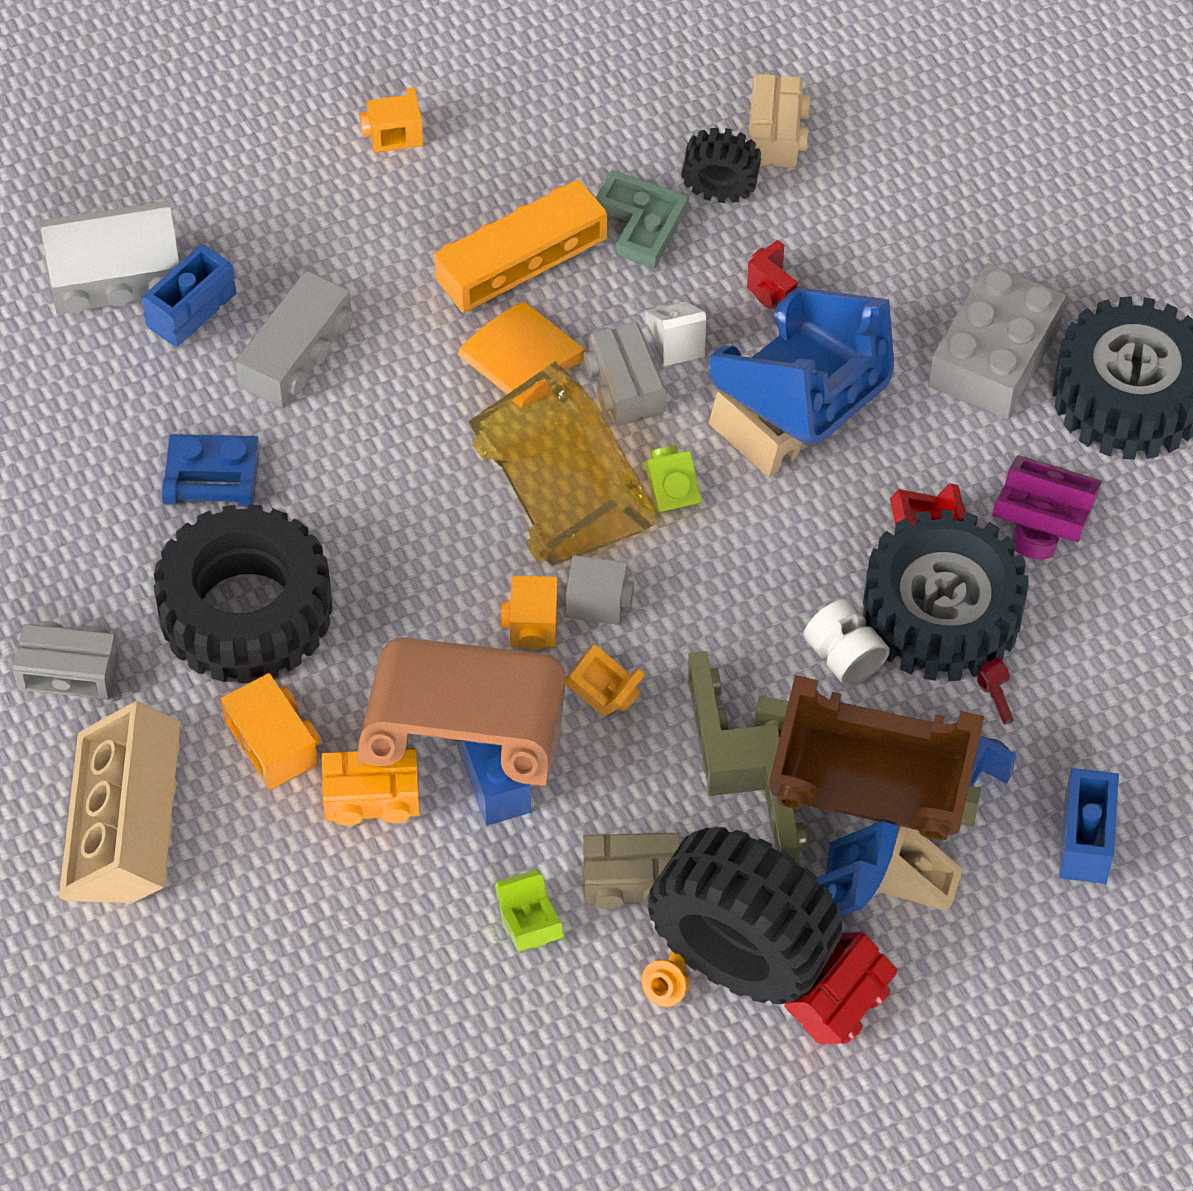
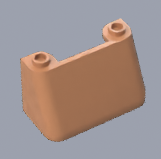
M408 637L395 638L386 644L379 657L359 739L357 763L378 766L392 765L398 762L404 755L408 744V734L502 745L501 764L508 777L513 781L523 784L546 786L560 744L566 680L565 670L558 660L546 654Z

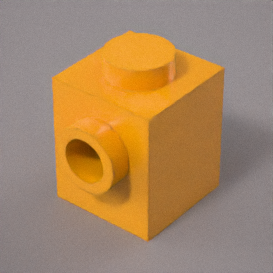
M512 576L511 601H502L501 628L510 629V646L523 647L529 650H538L543 647L556 648L557 577Z

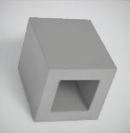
M573 555L566 588V618L620 625L622 609H631L634 593V581H627V562Z

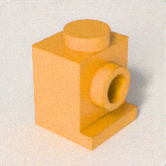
M415 87L407 88V95L367 100V111L359 112L362 136L371 137L374 153L423 146L422 118Z

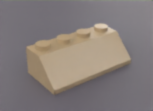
M135 701L78 732L59 890L60 899L79 902L134 903L164 888L168 873L166 864L168 844L172 833L171 814L173 797L176 792L175 774L177 757L180 751L179 734L181 721L146 704Z

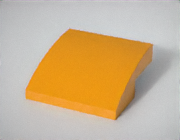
M522 301L504 311L478 330L459 348L458 355L521 404L547 391L553 376L581 363L586 349L530 305Z

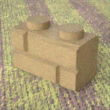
M756 74L753 76L748 141L752 139L756 143L755 149L760 148V158H762L760 166L773 164L775 167L794 168L797 165L798 151L806 152L808 126H800V119L809 120L811 94H802L803 80L801 77L782 75L780 78H777L776 75Z

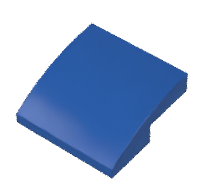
M880 821L830 842L826 874L816 877V881L821 886H825L832 894V902L837 903L841 917L863 909L879 888L893 855L899 826Z

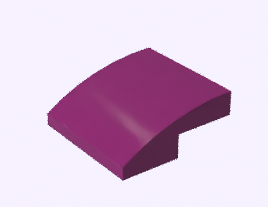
M1017 455L1009 468L1005 485L996 499L992 516L1079 542L1098 496L1102 480Z

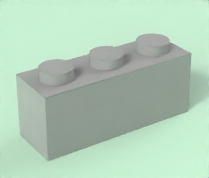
M305 270L235 360L238 386L283 408L292 395H298L303 390L308 374L316 364L320 365L325 361L331 344L339 333L344 334L349 329L354 317V312L351 310L350 290Z

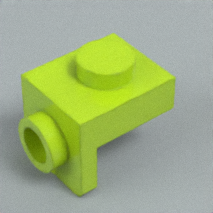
M676 445L650 451L652 459L642 462L641 465L643 472L647 471L656 513L702 503L691 451L678 453Z
M535 869L496 882L495 889L501 918L518 952L530 948H539L549 942L564 938L562 923L547 897L544 878L540 870Z

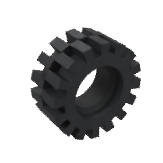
M711 128L710 134L705 130H701L698 132L697 137L693 135L689 143H687L681 177L685 178V186L687 188L693 186L692 193L695 195L703 192V199L711 201L712 196L718 197V203H725L726 198H730L732 203L739 202L740 196L743 199L748 198L750 192H754L756 189L762 158H760V148L755 149L756 143L752 139L745 142V134L739 132L737 136H733V129L725 128L724 133H719L718 128Z

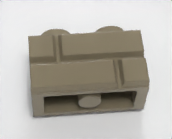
M679 832L583 835L585 904L595 903L601 909H616L621 907L623 903L643 902L648 907V894L651 887L680 845Z

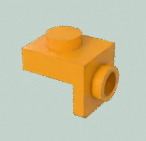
M593 644L585 651L565 677V684L599 714L606 717L618 708L623 712L626 711L636 701L642 692L637 685L646 673L640 668L628 673L596 644Z

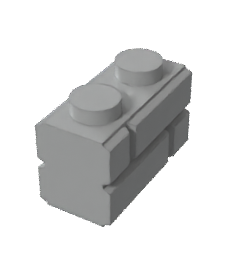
M634 321L619 325L615 329L607 328L592 332L589 336V351L583 353V358L588 376L590 378L597 376L600 386H597V395L603 412L610 410L615 423L619 426L636 422L641 417L647 419L662 415L666 411L667 390L639 323Z
M42 621L38 625L23 624L19 648H17L13 663V673L17 689L109 700L119 662L116 634L109 633L106 629L99 626H87L83 630L64 628L61 624L53 621Z

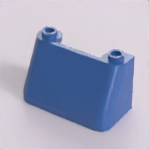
M797 287L776 307L775 323L779 329V336L752 358L741 356L737 347L730 345L721 346L710 355L709 375L718 389L798 441L820 444L883 391L892 378L894 353L889 299Z

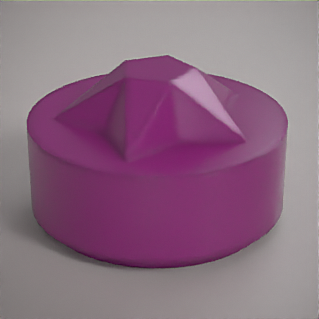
M1018 524L1014 529L1012 540L1016 544L1015 551L1028 558L1043 560L1054 556L1059 537Z

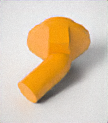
M671 950L668 960H655L648 964L643 971L641 979L642 988L647 998L654 1004L662 1007H671L681 1002L690 988V974L684 973L687 964H685L686 960L679 954H674Z

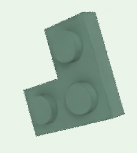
M614 170L610 171L595 197L606 210L607 215L628 222L616 243V255L656 268L689 207V196Z

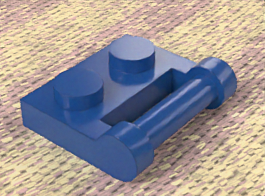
M170 434L165 478L162 484L163 504L177 505L178 500L238 502L239 506L248 507V504L254 505L259 455L258 436ZM180 481L239 482V484L180 483Z

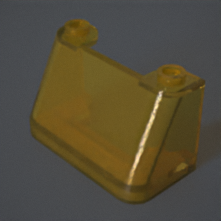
M556 361L468 421L477 436L472 440L475 449L486 462L493 459L502 467L533 526L528 529L531 538L526 541V544L539 563L547 561L555 566L572 559L573 555L581 556L644 532L660 521L657 510L597 404L584 387Z

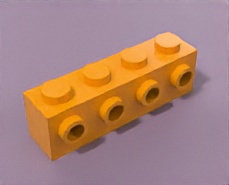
M579 179L565 186H559L548 195L530 204L518 207L513 213L493 223L484 224L476 232L456 242H450L435 252L436 281L464 314L606 240L607 212Z

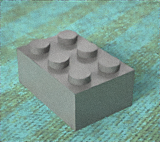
M987 263L933 354L928 387L1008 420L1061 327L1067 295Z

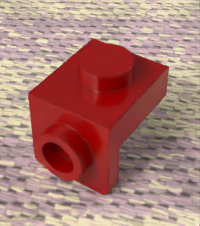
M779 240L773 242L766 249H758L748 262L747 289L755 294L763 306L772 308L774 311L777 305L798 286V282L782 270L785 245Z
M949 483L937 496L898 489L890 498L895 524L906 518L911 526L916 524L917 513L929 511L931 520L940 519L941 510H954L953 520L964 521L966 514L958 484Z

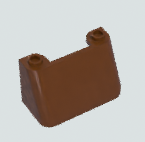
M795 675L769 781V790L777 797L776 801L780 805L792 809H803L807 805L879 822L885 821L897 826L919 830L922 836L932 840H947L948 835H954L960 831L984 716L960 711L959 720L956 723L944 724L945 716L935 714L934 722L879 711L841 702V693L832 692L831 698L828 699L817 691L819 680Z

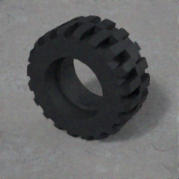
M248 504L247 509H236L235 505L223 506L222 512L212 514L211 511H207L197 516V523L191 525L187 522L176 531L177 541L170 539L161 551L162 559L155 566V585L153 586L161 630L164 639L170 642L171 651L179 660L185 661L187 659L188 667L195 672L204 674L207 670L211 672V678L214 680L227 682L228 677L237 678L238 683H251L252 678L264 676L268 673L273 678L279 677V670L286 667L288 671H291L301 665V656L303 654L311 656L320 646L319 637L322 638L327 634L330 626L329 615L332 613V593L327 557L323 555V548L317 537L312 534L309 535L308 527L297 519L289 522L287 513L272 508L271 512L263 511V506ZM242 574L265 576L284 587L282 593L269 605L247 613L224 612L208 605L203 600L206 594L219 582Z
M707 827L686 836L648 894L650 920L654 922V929L658 935L667 940V946L674 954H679L686 960L685 964L694 971L699 970L714 984H721L729 988L731 993L741 997L743 995L749 996L753 1001L760 1003L771 1001L772 1004H784L786 1001L790 1003L809 992L842 937V919L837 903L832 902V894L825 886H821L816 881V876L808 868L803 869L795 862L796 859L785 851L781 853L774 849L771 843L761 838L759 840L749 837L748 833L735 830L729 832L726 827H714L712 829Z

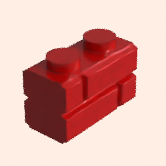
M842 933L839 944L809 992L790 1003L786 1001L784 1003L786 1010L797 1022L802 1023L804 1030L815 1042L821 1045L846 1044L853 1040L863 1028L860 1020L870 1008L880 1005L890 994L891 989L888 984L895 977L898 969L884 954L879 952L880 949L865 933Z

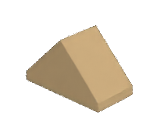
M899 826L893 855L878 892L940 910L951 909L963 869L929 839L922 836L918 830Z

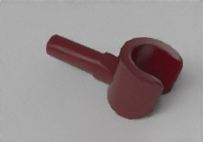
M994 658L982 666L977 677V683L984 692L990 693L1002 723L1006 725L1013 722L1014 719L1000 685L1010 680V674L1005 663L1000 658Z

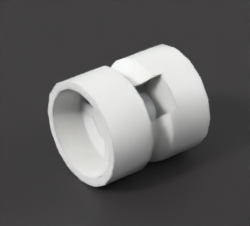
M848 599L835 601L819 611L805 628L804 638L822 659H827V666L844 686L851 687L865 681L877 672L889 656L890 648L872 627H866L867 621Z

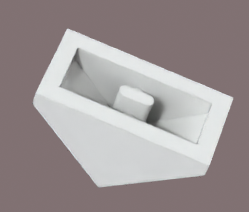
M686 301L645 310V317L663 366L705 357V311Z

